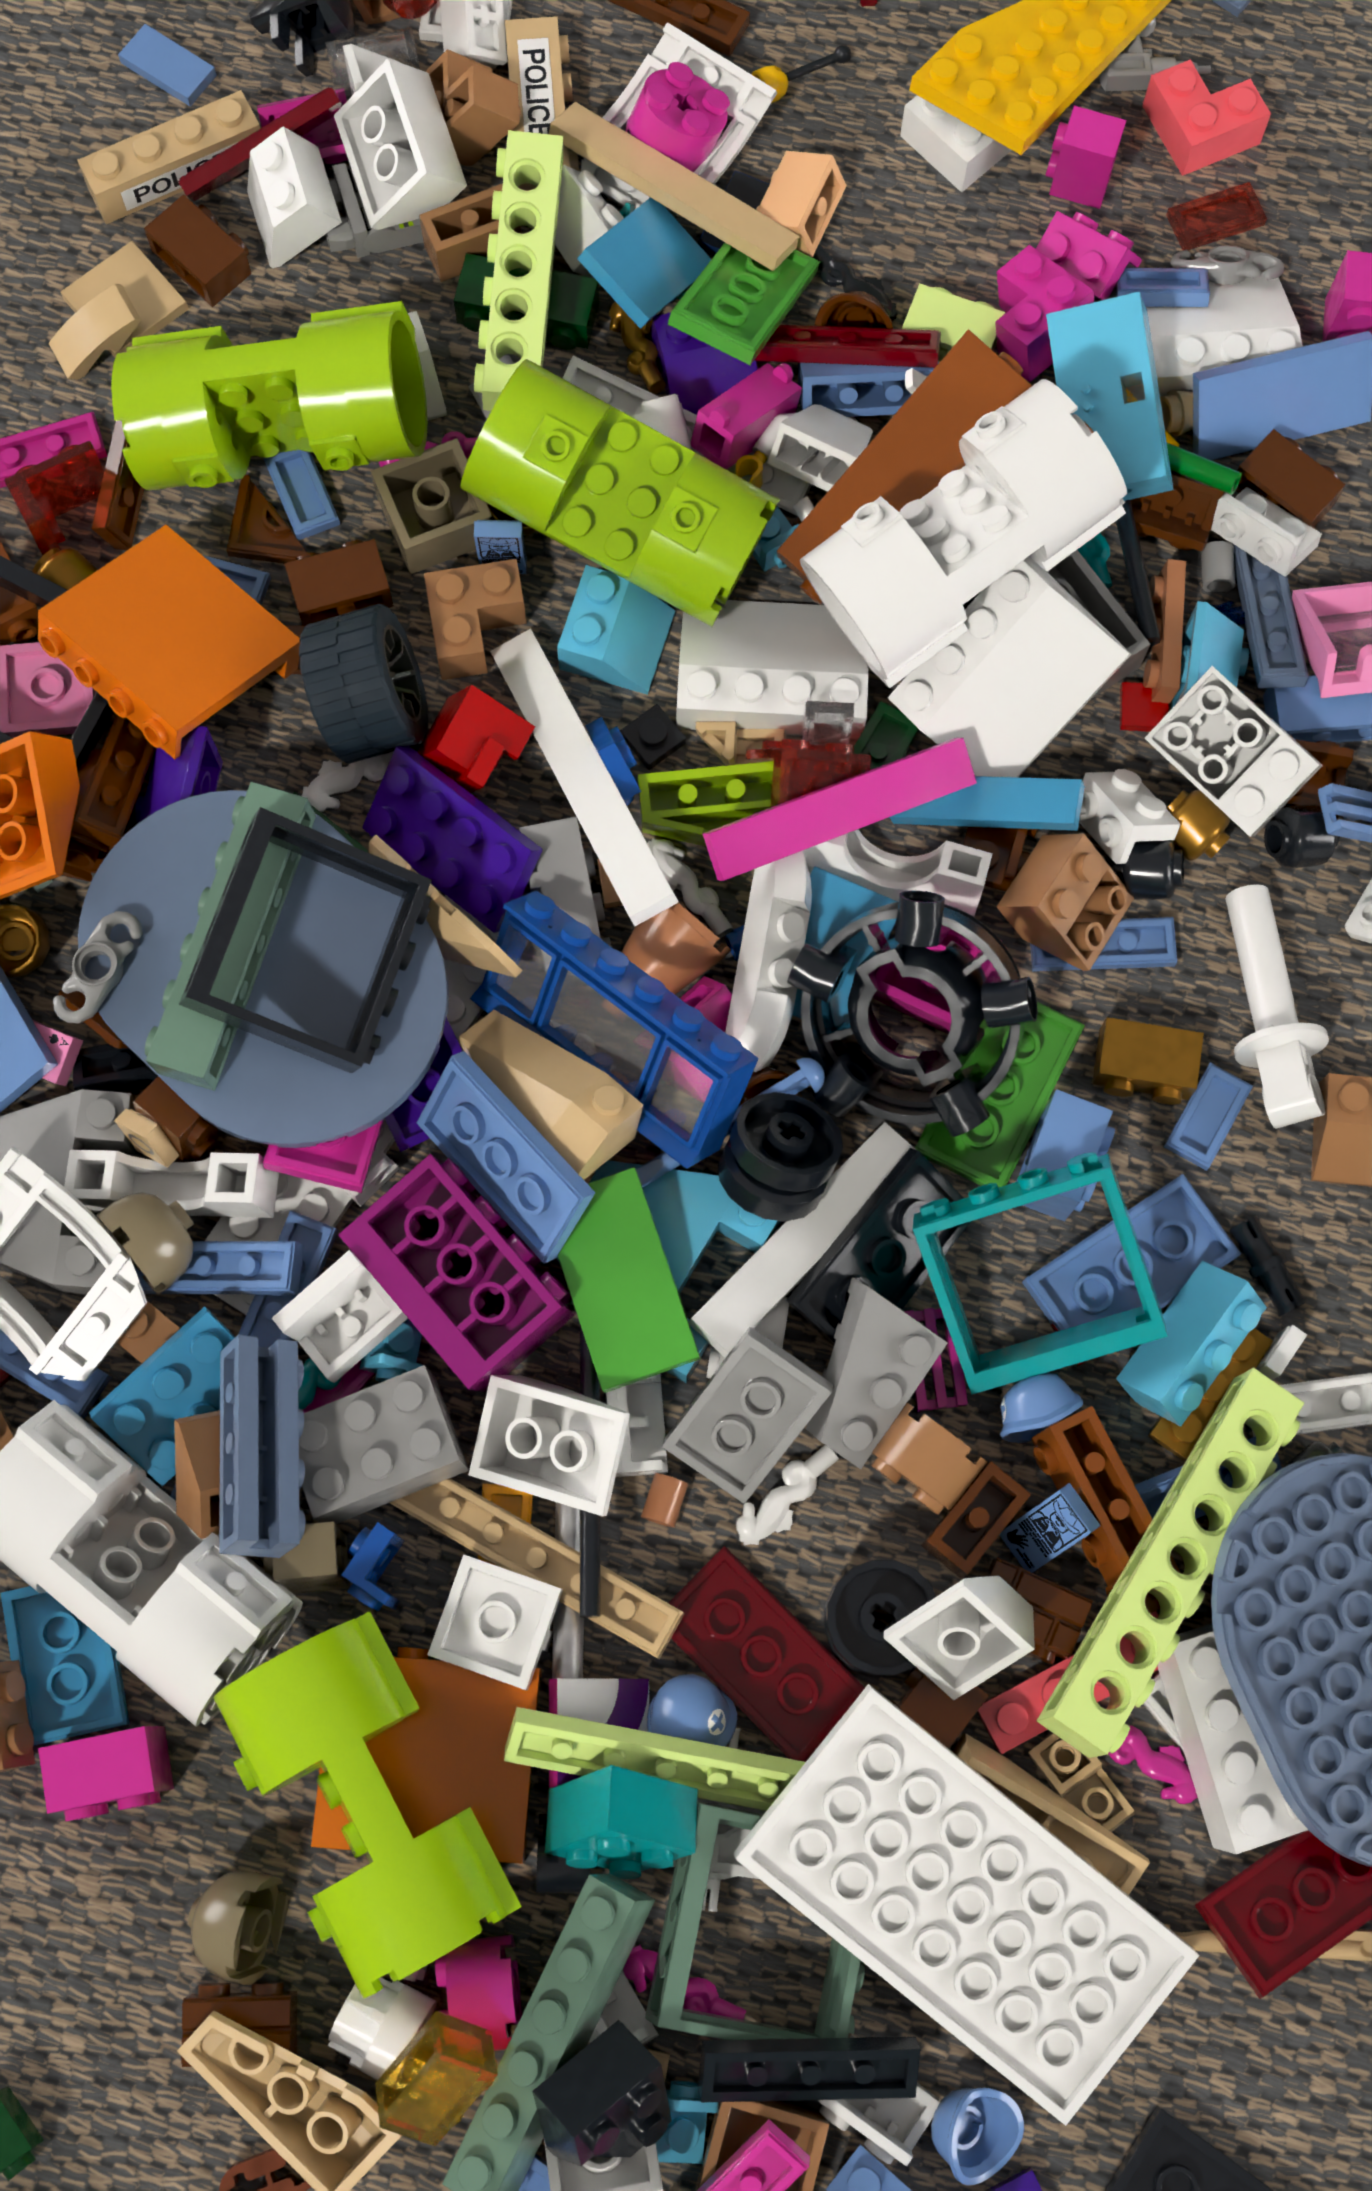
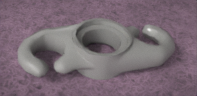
M1230 245L1214 247L1208 253L1199 251L1195 254L1194 260H1189L1191 253L1188 250L1175 253L1170 261L1172 268L1208 269V279L1210 281L1225 285L1240 283L1246 277L1255 279L1260 276V270H1266L1264 272L1265 279H1276L1283 274L1285 268L1283 262L1271 254L1249 251Z
M116 911L103 917L86 943L77 950L72 960V975L63 983L62 991L66 994L75 991L82 992L86 1000L81 1009L72 1011L66 1006L64 996L57 995L53 999L55 1013L60 1019L67 1023H81L92 1018L110 991L120 982L124 971L123 961L132 952L134 945L129 940L122 943L113 942L110 938V933L116 925L124 924L129 928L131 938L139 939L143 933L141 923L136 916L128 912ZM105 955L110 958L111 967L104 977L100 979L86 977L85 966L92 957Z

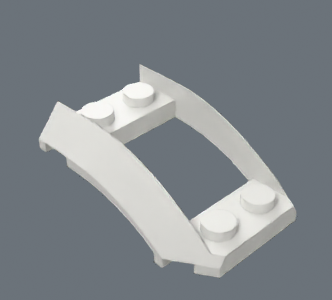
M667 22L663 28L664 35L651 55L647 54L625 90L602 118L626 132L627 121L647 78L655 71L668 69L669 64L672 62H680L687 65L694 75L705 80L713 88L723 91L730 101L727 109L728 119L731 120L730 124L716 143L710 156L694 172L710 183L715 184L742 150L777 95V91ZM586 158L582 160L581 172L587 170L593 174L603 187L601 194L621 207L626 203H634L636 209L650 198ZM665 207L672 214L673 217L679 215L674 211L670 210L669 208Z
M13 1147L0 1162V1251L37 1202H39L80 1238L100 1260L106 1270L57 1333L33 1305L0 1276V1329L24 1354L32 1365L29 1369L36 1375L47 1373L65 1376L63 1379L86 1381L147 1305V1299L130 1256L111 1232L71 1192Z

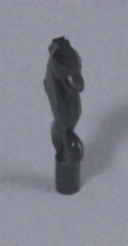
M820 244L818 245L812 258L820 262L818 269L820 270L821 279L826 285L837 287L842 284L845 293L865 291L875 296L884 306L892 322L897 318L896 303H892L885 294L881 280L864 277V280L857 278L854 269L845 260H835Z

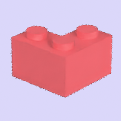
M1191 59L1151 75L1142 105L1182 176L1259 145L1271 116L1268 107L1251 79L1210 94Z

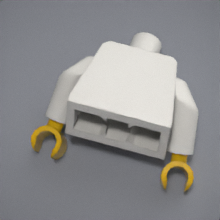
M817 404L798 413L779 414L775 416L753 446L754 454L742 456L737 460L736 475L741 478L745 475H752L750 483L761 488L763 485V465L767 461V464L828 492L869 445L873 430L859 423L854 417H846Z

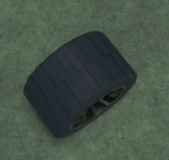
M376 604L311 623L304 627L299 640V657L305 693L322 737H324L327 746L338 759L351 764L394 752L396 746L412 747L423 743L428 732L429 721L424 684L418 662L406 632L396 615L387 606Z

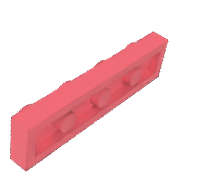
M1156 1611L1151 1613L1153 1617H1159ZM1122 1637L1120 1652L1126 1661L1133 1663L1135 1648L1130 1640ZM1075 1654L1071 1655L1069 1659H1064L982 1704L977 1713L999 1754L1002 1755L1048 1730L1038 1723L1037 1719ZM1097 1681L1094 1687V1697L1098 1703L1110 1696L1106 1686Z

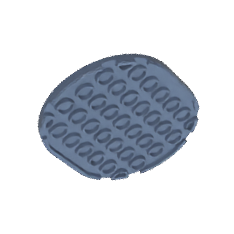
M227 790L191 796L154 812L127 832L111 849L94 875L84 899L79 921L78 949L86 943L100 920L116 911L128 912L136 916L141 923L143 934L139 939L131 938L129 928L124 924H118L111 930L110 938L113 942L122 943L129 940L134 946L132 952L123 961L124 971L122 979L110 991L98 1012L121 1041L155 1074L157 1072L146 1062V1039L150 1030L154 1026L158 1027L165 1010L162 1005L165 989L172 979H177L183 963L180 960L183 941L189 933L193 934L200 917L198 915L200 896L206 887L211 888L217 872L215 869L217 851L222 842L229 841L234 827L232 814L235 803L240 796L245 797L247 791ZM316 814L312 829L353 846L334 827ZM301 856L245 1009L345 1049L402 897ZM426 919L422 925L415 923L409 941L416 943L415 951L405 971L398 969L392 987L399 990L398 996L388 1018L380 1017L374 1034L381 1036L379 1048L374 1052L370 1065L363 1063L360 1069L349 1073L238 1028L215 1091L160 1074L157 1075L202 1118L220 1130L243 1140L275 1145L282 1148L313 1147L316 1144L333 1141L345 1136H354L374 1126L397 1109L418 1087L429 1071L440 1047L439 1042L443 1034L446 1015H448L449 988L443 956L430 925ZM105 955L92 957L85 966L86 977L90 979L104 977L111 967L110 958Z
M1336 1453L1313 1456L1281 1468L1257 1486L1241 1504L1227 1528L1216 1558L1211 1595L1212 1624L1218 1654L1228 1682L1285 1801L1305 1827L1326 1846L1350 1860L1372 1867V1457Z

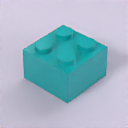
M614 1765L549 1789L545 1853L566 1858V1865L570 1867L587 1869L598 1866L609 1869V1874L619 1879L641 1877V1871L650 1868L662 1869L672 1867L674 1860L696 1852L698 1789Z

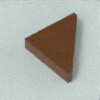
M245 474L240 481L226 550L228 556L284 564L295 561L300 555L308 553L273 505L266 500L255 486L251 477Z

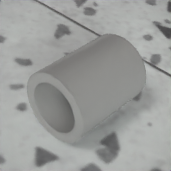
M1226 541L1207 543L1204 550L1201 551L1202 588L1206 592H1228L1235 587L1234 546Z

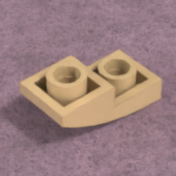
M113 284L88 301L69 318L50 340L49 345L67 378L78 380L85 377L104 350L119 351L141 322V318L122 284Z
M1054 1733L1028 1752L1055 1793L1110 1832L1135 1814V1810L1102 1769V1763L1097 1757L1088 1758Z

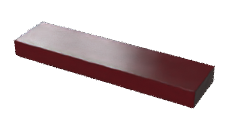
M328 87L182 176L178 182L186 196L195 202L249 169L250 151L283 126L297 135L303 136L334 117V114L343 104L334 89Z
M779 325L754 361L935 368L939 360L941 332L939 330Z

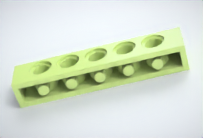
M508 130L506 149L498 148L496 177H503L502 191L494 190L492 219L499 220L498 234H489L487 262L495 263L493 277L485 276L483 288V305L490 306L489 321H480L478 342L479 349H486L485 363H476L474 376V392L482 393L483 410H492L508 380L525 359L543 367L563 169V136ZM530 183L535 185L536 188L525 191L518 188V186ZM518 226H528L533 230L529 233L521 234L513 229ZM516 268H522L529 272L522 277H515L509 274L511 270ZM511 311H518L525 315L523 318L515 321L504 317L505 314ZM507 354H514L521 358L514 364H505L499 360Z

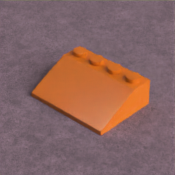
M29 731L0 744V899L63 875L80 790L71 739Z

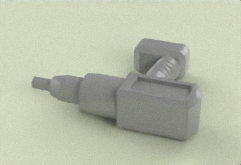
M1156 17L1125 48V53H1120L1100 74V84L1105 91L1147 90L1151 75L1185 62L1176 61L1175 57H1153L1152 49H1143L1140 37H1147L1154 32ZM1192 62L1199 74H1210V65L1198 66L1197 63Z

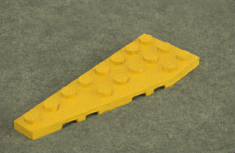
M1022 0L961 28L912 76L909 91L1022 155L1171 0Z

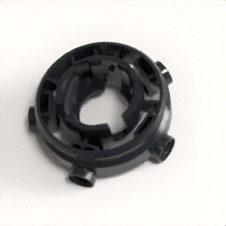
M927 891L901 892L899 902L873 908L855 917L838 930L822 949L806 943L795 960L787 983L803 991L801 1020L804 1038L812 1059L822 1066L825 1074L824 1084L821 1089L815 1093L812 1088V1093L817 1102L827 1112L836 1117H845L856 1106L871 1115L893 1122L927 1124L943 1121L951 1137L964 1134L989 1118L990 1113L983 1101L999 1086L1013 1064L1022 1043L1025 1023L1037 1020V998L1031 978L1020 977L1011 954L994 932L972 915L944 904L945 898L942 895ZM897 919L895 938L887 941L884 932L877 923L884 920ZM950 929L971 941L982 952H979L974 958L971 953L954 941H951L943 951H933L925 947L939 945L948 935ZM863 930L868 939V944L872 946L874 951L856 968L847 1002L850 1022H843L841 1025L835 1026L830 1008V1000L841 989L857 953V950L847 946L846 943ZM989 959L996 971H992L986 978L981 965ZM894 962L902 977L922 979L932 984L945 997L950 1008L951 1026L950 1032L942 1044L943 1052L937 1050L922 1051L919 1057H910L897 1053L899 1043L884 1032L872 1010L871 1001L875 992L879 989L876 972L882 965ZM984 1019L989 1028L1010 1026L1002 1054L987 1071L983 1073L978 1063L963 1070L960 1069L979 1046L985 1035L984 1029L980 1028ZM854 1034L865 1053L880 1066L898 1074L917 1076L923 1086L938 1081L939 1083L933 1092L913 1091L889 1084L880 1079L884 1072L854 1043H851L846 1048L841 1039Z

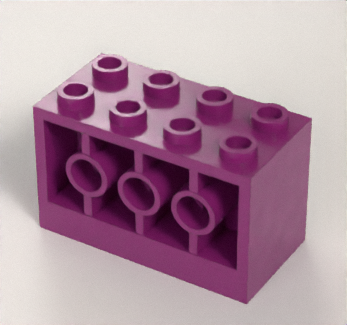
M429 1154L338 1235L467 1389L486 1393L491 1375H508L577 1313L568 1304L572 1297L567 1287L555 1275L552 1277L547 1271L544 1274L541 1273L536 1267L541 1260L515 1233L510 1236L504 1228L508 1225L506 1221L482 1195L479 1198L474 1195L472 1191L476 1188L469 1182L463 1171L450 1158L443 1162ZM439 1223L437 1234L430 1238L432 1227ZM467 1260L472 1261L470 1272L466 1276H462V1266ZM501 1297L505 1299L504 1308L497 1315L493 1313L494 1303Z

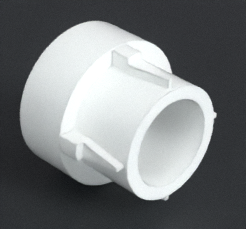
M380 1977L379 1980L383 1989L366 1998H362L356 1984L354 1985L331 2029L328 2046L351 2059L349 2064L393 2088L409 2063L431 2019L437 2001L399 1981L391 1983Z

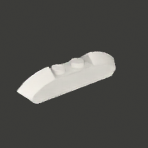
M803 850L754 869L725 1031L726 1034L738 1039L743 1047L759 1058L754 1072L770 1065L785 1038L793 1014L797 988L788 984L787 980L795 960L805 945L812 902L811 878Z

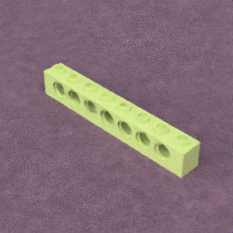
M1255 1368L1233 1378L1039 1715L1038 1723L1088 1758L1108 1755L1109 1752L1114 1753L1120 1748L1129 1733L1130 1727L1125 1722L1134 1706L1138 1708L1143 1705L1155 1686V1680L1151 1676L1160 1661L1163 1663L1168 1660L1179 1644L1180 1636L1176 1634V1631L1184 1617H1191L1204 1599L1205 1592L1201 1590V1587L1208 1574H1214L1221 1542L1232 1518L1250 1493L1266 1478L1274 1474L1277 1463L1272 1461L1280 1446L1285 1447L1296 1435L1300 1427V1422L1296 1417L1304 1405L1303 1401ZM1244 1424L1251 1427L1256 1436L1255 1445L1245 1438L1243 1432ZM1220 1465L1227 1468L1231 1473L1233 1479L1232 1487H1228L1221 1480L1219 1474ZM1196 1507L1206 1513L1209 1520L1208 1530H1204L1198 1525L1195 1519ZM1172 1550L1177 1551L1184 1560L1185 1569L1183 1574L1177 1572L1171 1564L1170 1554ZM1147 1593L1152 1594L1159 1602L1160 1614L1158 1618L1153 1617L1146 1608L1145 1598ZM1122 1637L1130 1640L1135 1648L1133 1663L1126 1661L1120 1652ZM1097 1681L1104 1684L1110 1694V1702L1106 1709L1101 1707L1094 1697V1687Z

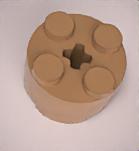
M906 1403L893 1424L871 1452L876 1457L871 1466L894 1484H897L900 1478L903 1477L914 1485L917 1490L912 1497L936 1515H939L943 1508L951 1511L988 1462L980 1456L972 1463L966 1458L971 1451L968 1445L925 1414L918 1421L914 1420L908 1415L913 1406Z

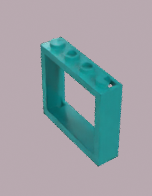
M1094 1152L1080 1154L1068 1160L1066 1167L1047 1172L1046 1168L1033 1169L1018 1176V1182L998 1187L996 1183L985 1184L971 1190L967 1198L951 1203L946 1198L937 1199L923 1205L920 1208V1212L914 1214L913 1232L971 1395L1168 1337L1165 1320L1108 1153L1098 1157ZM1100 1181L1142 1306L980 1355L936 1232Z

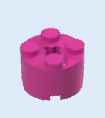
M672 62L669 64L668 69L655 71L645 81L627 121L626 132L630 131V134L690 171L695 172L712 153L727 123V109L730 101L723 91L713 88L705 80L694 75L687 65L680 62Z
M513 1935L470 1939L435 1960L437 1986L447 1989L448 2009L439 2011L441 2044L453 2045L456 2055L506 2050L512 2038V2025L518 2024L522 2017L517 1960L511 1961V1957L506 1958L505 1948L515 1947Z

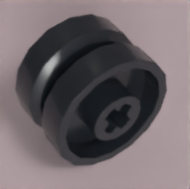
M778 1092L756 1095L742 1105L736 1118L730 1138L718 1163L719 1181L727 1195L745 1211L763 1219L786 1222L804 1218L817 1208L843 1150L841 1131L832 1117L823 1109L797 1095Z
M871 1560L853 1567L832 1587L824 1606L823 1630L832 1652L846 1667L866 1676L890 1677L915 1668L916 1666L884 1639V1631L935 1598L936 1595L932 1585L916 1569L896 1560ZM880 1609L888 1614V1626L882 1629H876L872 1626L875 1622V1617L872 1615L874 1610Z

